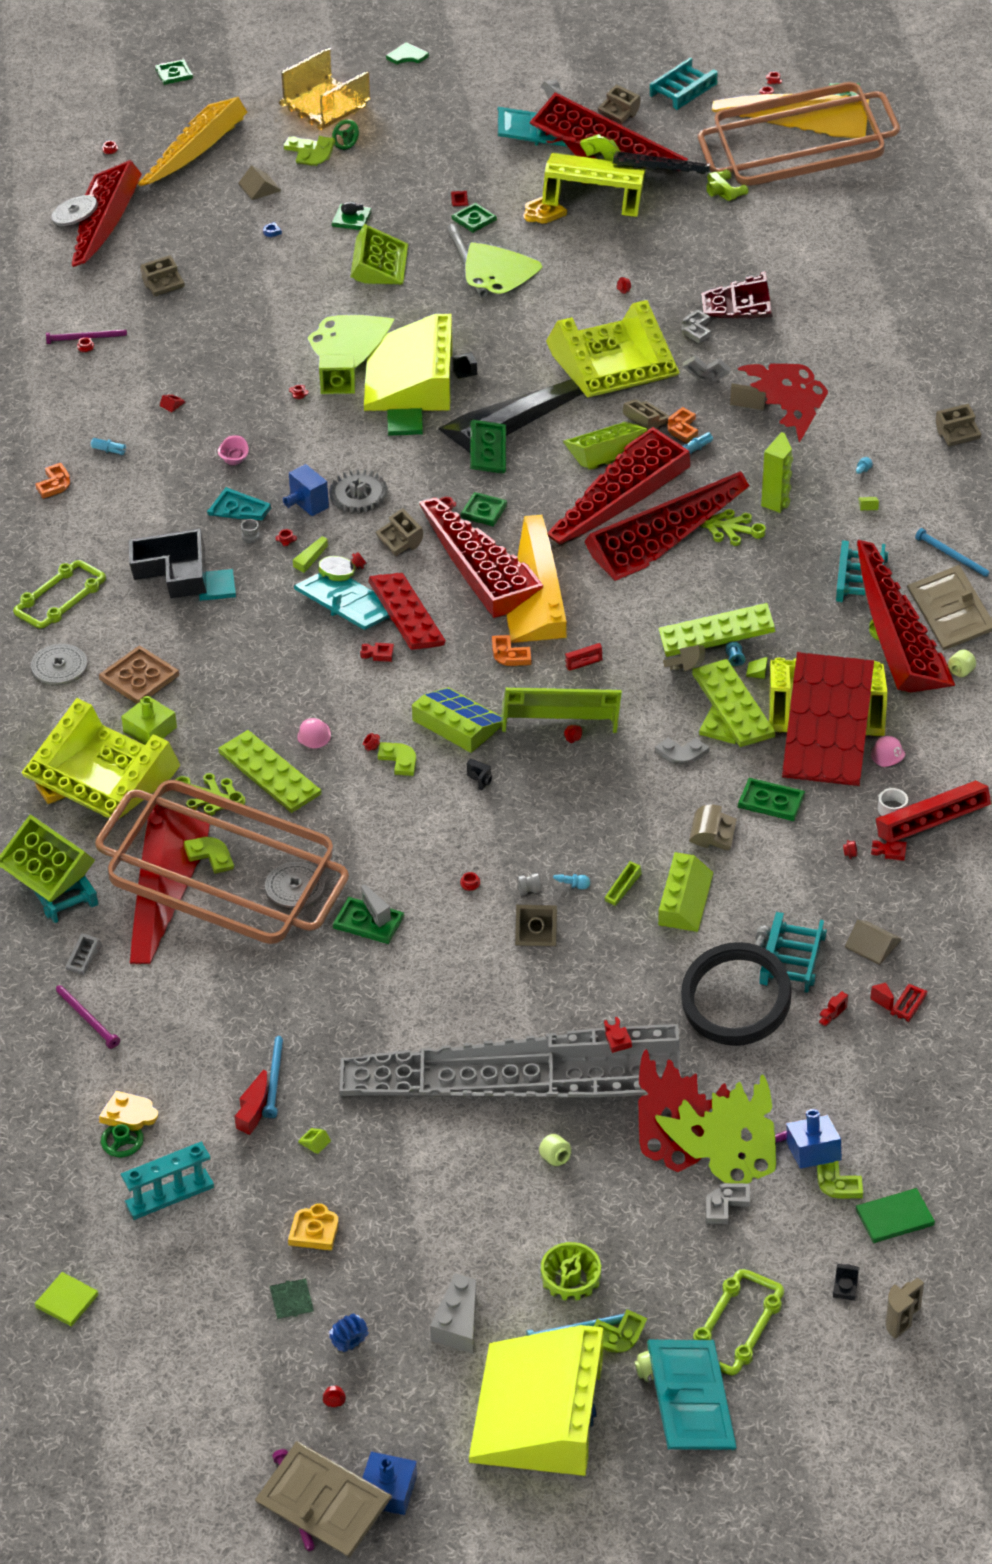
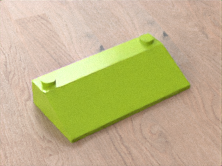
M505 687L501 712L502 732H506L507 718L610 719L612 721L613 733H617L622 690Z

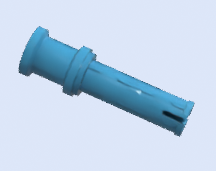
M737 641L726 643L725 651L729 656L731 666L743 665L746 658L742 654L741 644Z

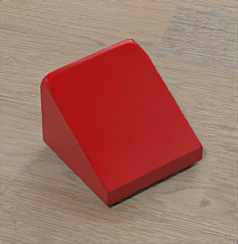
M467 190L451 191L452 207L468 206Z
M173 394L162 395L159 406L173 412L186 401Z
M882 983L872 986L870 999L891 1011L894 996L888 985Z

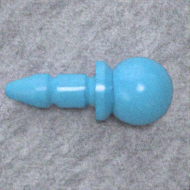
M869 457L861 458L857 464L856 473L861 474L863 471L867 472L872 468V460Z
M559 874L553 876L559 882L571 884V888L587 889L590 886V879L586 875L577 876V874H573V876H564Z

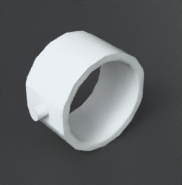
M885 789L878 795V812L881 816L908 805L907 794L900 789ZM897 801L902 806L892 808L886 806L884 802Z

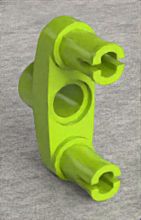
M727 169L721 172L708 173L707 175L708 183L706 190L711 197L719 195L723 199L731 201L739 196L747 195L748 187L745 185L731 187L725 181L731 178V173Z

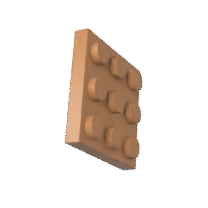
M139 645L101 672L99 679L138 704L141 698L143 699L145 696L151 697L179 676V670Z

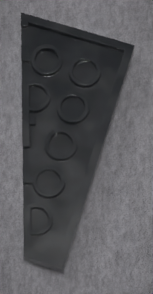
M616 151L613 157V164L621 166L630 165L636 168L648 167L650 170L664 168L667 170H680L682 172L696 171L697 174H705L709 172L710 164L619 151Z

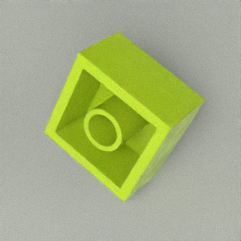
M320 355L319 377L321 394H355L354 355Z
M149 696L141 698L138 704L121 716L123 732L146 745L153 734L163 739L177 728L175 712Z

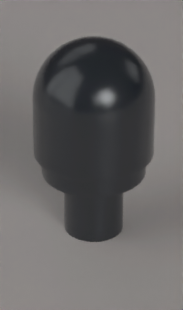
M345 202L341 206V211L345 215L357 214V211L364 210L363 204H356V202Z

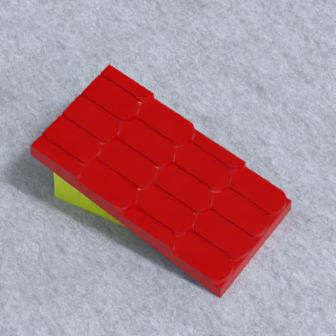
M797 652L783 762V778L860 786L874 660Z

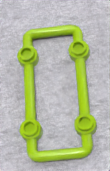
M76 560L71 564L63 563L58 568V574L32 594L30 592L23 593L20 597V603L14 607L13 613L36 628H45L51 623L59 622L62 619L61 616L89 593L98 592L99 586L106 580V575L104 572L81 560ZM77 567L98 577L97 579L88 578L84 584L85 588L60 608H50L46 614L47 618L43 621H39L22 611L24 608L34 606L37 598L63 578H70Z
M746 1269L738 1270L733 1277L727 1278L723 1282V1294L704 1327L696 1329L693 1334V1340H711V1331L729 1300L740 1293V1281L742 1278L775 1291L774 1294L764 1299V1312L745 1345H740L735 1349V1362L733 1366L719 1362L721 1372L730 1376L738 1374L743 1365H747L752 1361V1349L772 1314L780 1312L781 1298L784 1295V1287L780 1283Z

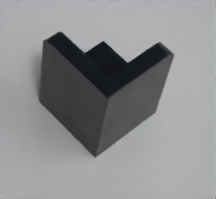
M472 352L452 357L453 371L458 379L477 375V361Z

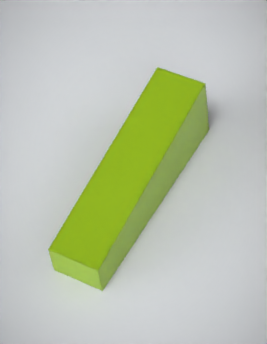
M321 536L293 559V567L305 573L328 547V539Z
M630 861L604 897L605 901L616 906L641 876V866Z

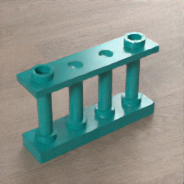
M690 57L651 82L649 96L653 97L657 93H661L673 100V108L678 110L717 85L718 71L713 69L705 74L692 67V58ZM691 73L699 77V79L695 81L686 75ZM680 79L689 85L684 87L676 83V81ZM670 86L679 92L675 94L665 88Z
M842 540L836 591V601L843 602L844 596L848 594L866 596L865 588L848 587V585H845V583L849 584V582H864L861 575H850V573L846 572L850 570L861 571L860 563H852L850 560H847L859 558L858 551H853L849 548V541ZM882 544L880 555L884 562L888 563L889 552L885 551L886 544Z
M85 875L63 892L66 893L73 889H79L80 894L55 905L34 891L44 906L43 910L46 917H51L54 923L58 922L57 912L78 903L88 902L91 908L99 905L97 892Z
M776 912L766 949L773 953L782 963L808 967L807 974L787 971L790 980L805 983L804 992L808 993L810 986L815 984L816 974H813L820 943L826 939L827 929H824V920H820L817 930L789 925L787 922H783L784 913ZM787 932L815 937L814 944L786 940L780 935ZM777 948H790L812 952L810 959L779 954ZM761 966L759 984L768 985L769 978L773 979L774 976Z
M202 1141L121 1173V1178L128 1191H133V1197L125 1200V1205L133 1220L214 1188V1183L207 1170L202 1168V1162L211 1159ZM190 1167L194 1168V1173L182 1177L183 1170ZM173 1175L174 1181L162 1185L161 1179ZM153 1183L154 1189L142 1193L141 1187Z

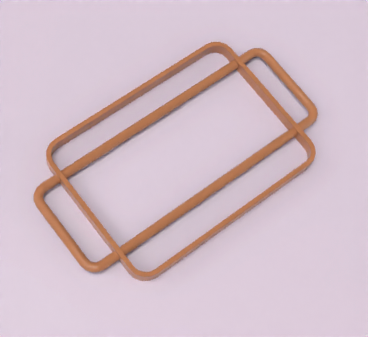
M845 82L723 109L715 115V127L700 131L698 140L706 162L710 164L709 170L711 172H721L727 169L730 173L733 172L738 183L749 186L878 158L884 153L883 139L896 136L900 131V126L884 93L874 91L863 94L858 84ZM851 91L857 94L851 97L720 125L719 123L725 118ZM880 98L894 128L893 130L880 133L866 101L867 99ZM858 101H861L874 131L873 135L735 165L723 131ZM718 133L730 164L729 167H715L704 139L705 135ZM876 140L880 145L873 150L751 177H743L738 173V171Z
M167 780L161 783L154 794L142 790L127 792L95 841L99 852L113 857L108 866V876L110 882L116 887L268 944L282 941L292 925L308 931L320 928L349 877L348 870L344 866L330 861L333 845L329 837L177 780ZM172 790L187 794L319 843L327 848V852L322 858L163 799L161 796L165 792ZM135 797L149 801L118 851L104 846V840L129 801ZM157 804L316 863L318 867L291 914L287 915L125 853ZM123 861L285 922V924L276 933H266L118 877L114 874V870L119 862ZM325 868L339 872L341 877L317 919L311 923L297 919Z

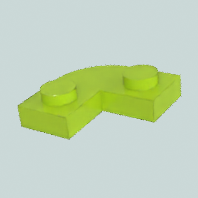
M601 135L586 138L580 143L587 156L601 152L605 160L613 161L616 151L620 152L612 139L609 140L601 137Z
M319 136L315 150L300 147L296 163L318 166V164L323 163L326 159L329 160L335 139Z
M380 742L378 760L396 761L394 775L414 776L416 753L413 748L402 743Z
M202 837L184 841V848L189 862L209 858L214 874L234 869L229 850L221 840L213 837Z
M839 1161L816 1165L818 1186L823 1193L837 1199L863 1198L862 1175L840 1176Z
M626 1309L618 1328L599 1319L596 1320L593 1327L603 1328L604 1350L620 1353L631 1349L637 1343L647 1318Z

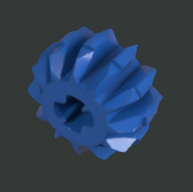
M355 1314L344 1316L329 1331L332 1344L339 1351L347 1352L349 1349L353 1350L354 1347L359 1346L361 1342L365 1341V1337L369 1333L363 1318Z

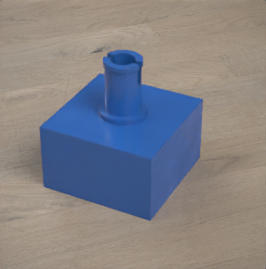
M307 464L289 472L290 495L283 498V503L287 508L297 504L311 516L329 508L328 484L323 477Z
M810 1109L806 1111L805 1120L786 1123L787 1144L800 1169L842 1160L841 1138L828 1115L820 1116L818 1110Z
M371 1452L362 1478L392 1495V1499L383 1511L400 1515L406 1514L417 1478V1462Z

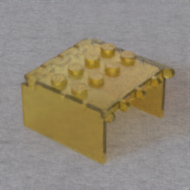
M326 48L281 72L283 99L279 101V105H287L290 112L295 110L298 112V117L308 118L309 124L316 123L317 128L322 130L366 107L370 99L369 72L366 71L345 83L339 82L331 77L330 48Z

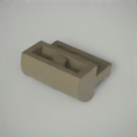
M616 84L606 94L607 99L597 108L598 113L622 124L627 118H633L637 114L640 107V96Z
M171 255L140 265L143 282L146 288L150 289L154 297L184 287V281L177 271L178 266Z
M635 399L623 405L624 416L639 426L647 428V431L652 427L657 429L659 426L667 424L670 417L647 401L641 403Z
M969 403L937 411V431L940 437H944L948 447L980 439L982 435L975 423L976 416Z
M403 508L389 517L390 523L375 532L377 537L395 556L408 548L411 550L416 549L423 539L422 527Z
M697 645L680 649L681 656L663 660L664 667H670V670L684 669V671H692V669L699 667L703 663L705 646Z
M713 804L701 806L694 813L689 842L704 848H708L711 844L729 851L732 846L736 818L722 813V806Z
M918 1277L911 1283L907 1282L902 1289L894 1284L889 1291L885 1325L890 1335L895 1339L911 1327L913 1314L921 1309L924 1282Z

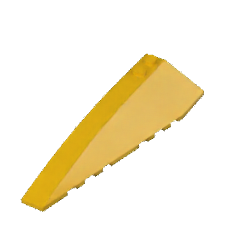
M791 94L756 95L713 101L712 111L719 112L723 109ZM829 95L739 115V117L756 118L851 96ZM861 101L767 121V123L790 128L798 127L800 130H812L815 133H826L833 137L860 138L866 136L867 115Z
M235 97L207 105L188 123L191 126L185 127L183 129L184 133L178 135L177 140L172 142L162 154L163 158H159L156 161L157 165L151 167V172L141 179L138 183L139 187L151 184L185 166L210 148L225 133L234 129V125L241 122L248 113L240 98Z
M524 516L517 555L518 561L526 563L543 584V589L507 614L511 643L567 638V621L543 516Z

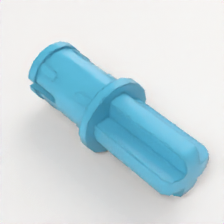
M708 432L698 438H693L692 441L683 445V447L689 450L690 454L696 450L700 451L703 446L712 442L713 436Z
M92 438V448L104 450L106 453L112 452L124 455L126 451L123 450L126 449L125 444L115 443L110 439L106 441Z

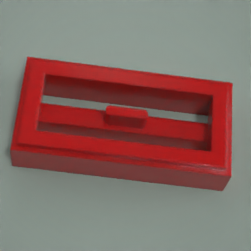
M597 643L566 653V668L570 671L602 661L601 644Z
M908 984L893 1006L890 1015H897L898 1018L906 1019L905 1021L910 1022L927 996L928 991ZM910 991H914L902 1011L898 1010ZM918 993H920V996L918 997V999L916 1000V1002L914 1003V1005L912 1006V1008L910 1009V1011H909L908 1014H907V1013H906L907 1010L909 1009V1007L911 1006V1004H912L913 1001L915 1000V998H916V996L918 995Z

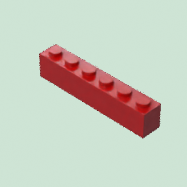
M975 780L876 818L878 837L892 843L991 805L989 786Z

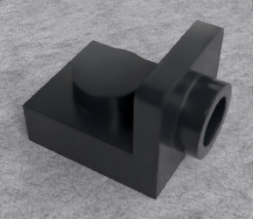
M470 758L466 763L467 776L473 780H478V789L482 791L492 781L491 766Z
M837 1264L833 1298L855 1301L859 1276L858 1266Z

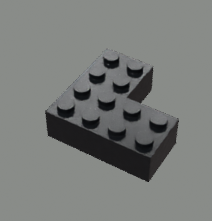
M201 529L129 540V564L134 580L166 575V584L171 599L207 593L205 544Z

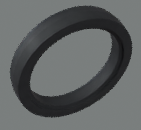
M743 942L722 944L701 954L688 968L681 989L683 1010L692 1027L707 1039L730 1046L751 1044L772 1034L785 1020L790 1009L792 996L790 978L782 962L769 950L755 944ZM733 960H746L763 966L776 979L779 990L774 1007L763 1019L745 1027L728 1028L710 1022L702 1016L695 1005V991L699 981L710 969L721 963Z

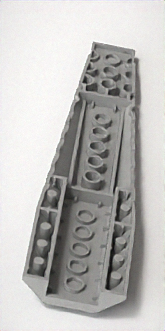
M678 1024L628 1026L626 1029L632 1041V1048L615 1053L611 1052L605 1037V1028L567 1031V1034L564 1035L550 1033L546 1034V1037L534 1038V1035L526 1036V1039L522 1040L507 1038L505 1042L493 1043L490 1040L484 1041V1044L479 1045L464 1043L462 1047L451 1048V1045L441 1046V1048L436 1050L422 1048L419 1052L405 1050L364 1055L362 1057L341 1058L339 1092L340 1096L614 1097L647 1095L648 1093L641 1089L639 1085L640 1062L645 1049L648 1050L649 1059L655 1060L656 1072L660 1079L665 1071L668 1059L673 1062L674 1067L679 1070L681 1076Z

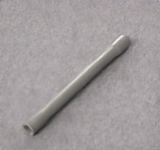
M450 224L447 230L466 265L468 251L457 226ZM480 278L473 279V282L476 284L483 283ZM475 287L480 297L488 295L486 288Z

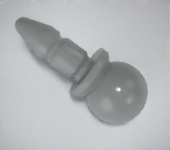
M762 925L758 927L755 935V945L763 947L764 943H768L771 932L769 926Z

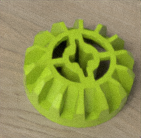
M565 1242L553 1246L543 1256L541 1261V1279L543 1287L550 1289L552 1296L556 1297L560 1294L562 1300L567 1301L568 1296H575L577 1301L581 1299L582 1294L586 1297L590 1296L592 1290L597 1289L599 1286L601 1261L596 1252L590 1247L577 1242ZM581 1270L586 1274V1282L581 1281ZM556 1275L561 1276L560 1286L556 1283ZM578 1284L584 1285L576 1289H570V1287H575Z

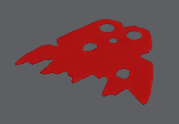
M771 363L769 364V370L761 364L739 367L738 370L745 371L748 376L761 378V380L751 383V387L766 393V404H780L781 409L787 411V414L779 423L784 424L786 427L795 426L800 443L816 415L814 407L820 408L828 394L827 388L820 381L815 380L814 373L806 365ZM805 370L809 375L808 378L801 377L799 371ZM789 379L791 386L784 385L782 381ZM804 384L806 388L803 389L800 385ZM813 386H819L822 389V394H816L813 391ZM796 410L802 413L800 419L794 416Z
M645 1049L640 1062L639 1085L648 1094L638 1100L640 1149L646 1157L654 1161L663 1159L666 1167L675 1172H680L696 1164L702 1158L695 1159L675 1141H670L669 1135L656 1121L655 1116H661L662 1111L667 1107L671 1111V1118L680 1120L678 1108L682 1105L683 1099H685L700 1117H704V1112H709L712 1109V1099L706 1100V1094H698L697 1073L693 1074L690 1078L688 1076L681 1078L679 1070L674 1067L670 1059L667 1060L665 1071L660 1079L656 1072V1062L649 1059L648 1050ZM723 1083L716 1092L718 1097L724 1096L727 1099L729 1098L730 1091L727 1089L726 1083ZM700 1125L691 1127L692 1132L696 1136H703L704 1130ZM655 1138L660 1141L661 1148L659 1151L652 1152L649 1150L648 1141ZM681 1151L685 1155V1161L682 1164H675L672 1160L673 1152Z

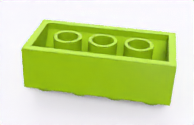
M783 432L764 451L761 506L778 513L784 508H788L790 504L789 492L791 490L790 478L792 476L791 464L793 462V457H791L792 448Z
M674 853L659 907V926L699 931L713 871L695 855Z

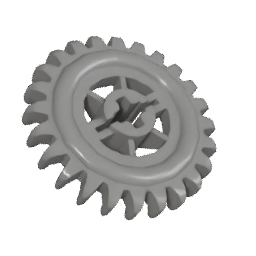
M357 469L356 475L352 473V470H350V476L343 472V479L338 475L337 481L334 479L333 484L330 485L329 495L330 500L339 509L344 508L346 512L350 510L351 513L355 511L361 513V511L368 512V509L373 510L374 506H380V503H383L384 498L387 497L388 488L386 481H384L382 476L379 478L378 473L373 477L372 470L367 475L366 469H364L362 474Z

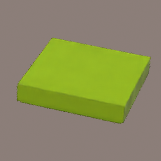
M61 1272L35 1302V1307L72 1327L99 1294L98 1290Z

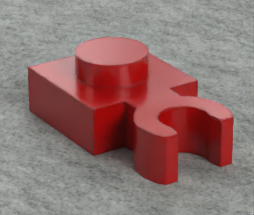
M375 643V646L362 644L360 656L363 659L373 657V661L392 662L394 644Z
M874 840L872 841V847H877L878 849L872 848L871 855L885 854V859L905 861L907 842L895 841L890 843L887 841L886 844H883L880 841Z
M841 991L836 997L833 996L829 1000L828 1008L823 1009L819 1014L822 1017L819 1023L826 1027L832 1019H836L847 1008L848 995Z
M615 1017L614 1025H610L607 1020H604L605 1037L611 1052L615 1053L632 1048L630 1036L626 1027L621 1028L620 1019Z

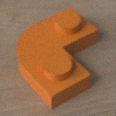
M684 407L680 408L668 418V432L685 443L690 442L698 436V429L689 425L696 420V414Z
M58 463L45 468L49 479L36 483L37 491L45 499L65 491L70 485V477L63 464Z
M510 635L492 636L493 657L498 663L506 666L531 665L530 647L511 648Z

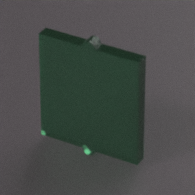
M306 1278L291 1282L287 1280L285 1283L270 1286L277 1319L289 1316L297 1317L299 1314L314 1311Z

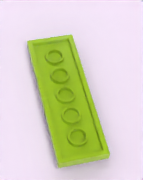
M768 603L659 628L666 657L681 654L680 649L697 645H704L705 648L775 632Z
M727 659L692 669V675L739 747L775 737V730Z
M246 730L218 748V752L291 813L322 794L319 787L249 730Z

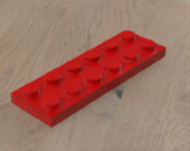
M403 573L369 576V584L410 650L445 645L446 640Z

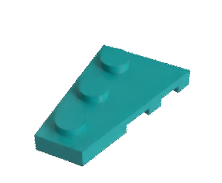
M225 487L208 509L207 514L209 516L263 521L272 508L270 503Z

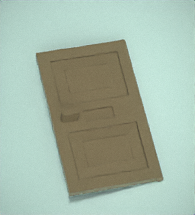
M960 565L907 585L908 590L943 650L992 632V619Z
M296 1441L255 1501L350 1558L385 1506L392 1499V1495Z

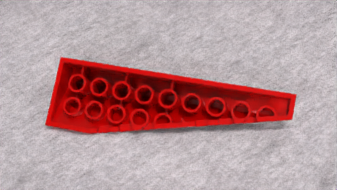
M556 92L530 121V124L556 138L578 144L586 138L601 135V137L609 140L612 139L620 152L688 161L684 156Z
M131 160L94 175L85 195L95 197L98 205L89 217L79 223L78 233L80 235L76 238L78 244L75 245L76 252L73 254L71 264L73 267L86 263L96 253L122 217L142 175Z
M650 428L625 446L624 452L616 456L615 462L606 467L605 473L597 477L584 492V496L578 498L575 506L565 513V517L559 519L547 533L548 537L560 545L615 517L691 467L690 451L656 428Z
M742 471L590 533L584 543L592 558L614 581L648 567L650 565L649 562L660 558L749 488V484Z
M434 497L419 502L421 509L448 555L493 618L509 614L543 589V584L526 563L519 562L518 557L514 554H508L503 546L496 545L495 540L480 529H474L469 521L462 520L457 512H451L450 507Z
M858 540L859 561L870 612L897 690L913 693L955 686L945 657L935 649L937 646L935 641L928 638L926 634L928 630L925 625L918 621L920 617L907 596L902 595L899 591L901 587L898 582L894 583L892 580L890 569L882 564L884 559L874 543Z
M156 804L147 819L141 860L192 878L197 863L200 860L189 862L184 848V841L208 837L210 824ZM140 868L139 885L179 900L182 899L187 885ZM137 895L130 964L151 963L159 947L160 940L173 918L174 908Z

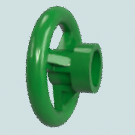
M350 119L340 121L332 132V138L335 139L334 145L341 150L353 147L359 137L358 125ZM345 124L351 125L347 130H339ZM337 135L343 138L344 145L338 143Z
M119 1124L115 1127L109 1126L101 1136V1146L107 1154L113 1157H128L141 1148L144 1140L141 1129L133 1131L137 1135V1137H133L130 1135L129 1127L124 1124ZM112 1133L114 1143L109 1147L107 1144L108 1136ZM126 1144H135L132 1148L128 1150L117 1151L121 1146H124Z

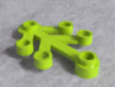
M727 509L722 513L713 515L700 525L703 528H708L715 542L724 540V534L719 532L716 527L722 528L730 538V544L733 546L741 544V537L737 536L734 531L751 534L756 539L764 537L766 532L765 525L761 523H756L751 527L738 525L739 523H750L752 515L750 513H743L741 516L735 517V512L732 509Z
M207 773L203 776L204 783L209 786L210 790L192 785L245 805L246 803L243 794L234 790L230 778L221 780V788L226 790L228 795L220 792L215 782V775L212 773ZM187 776L176 778L177 781L192 785ZM189 799L186 802V807L196 810L198 806L208 802L200 799ZM207 804L204 806V813L212 816L216 811L224 808L214 804Z

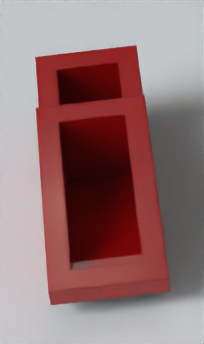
M264 1069L239 1098L241 1109L234 1116L236 1129L248 1135H251L262 1117L263 1107L267 1103L268 1076L267 1071Z

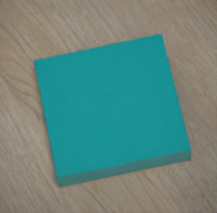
M233 569L206 571L207 593L199 594V601L236 597Z

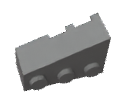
M454 1274L430 1325L431 1341L473 1354L477 1295L476 1279Z

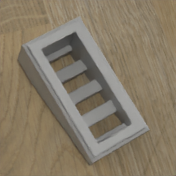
M363 884L361 886L362 900L376 924L381 927L391 920L390 906L368 886Z
M81 933L65 969L84 975L102 946L100 938ZM81 951L87 952L88 955L82 954V953H80V952H81ZM77 957L84 958L85 961L78 960ZM77 963L83 966L82 968L73 966V964Z

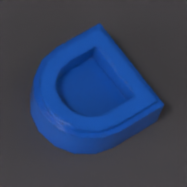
M273 222L263 227V234L267 237L281 235L282 230Z

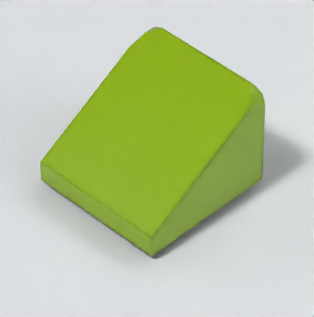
M877 497L858 498L860 511L878 510L879 499Z
M768 657L749 662L746 677L765 679Z
M311 1128L299 1139L298 1143L319 1154L331 1142V1139L326 1130Z

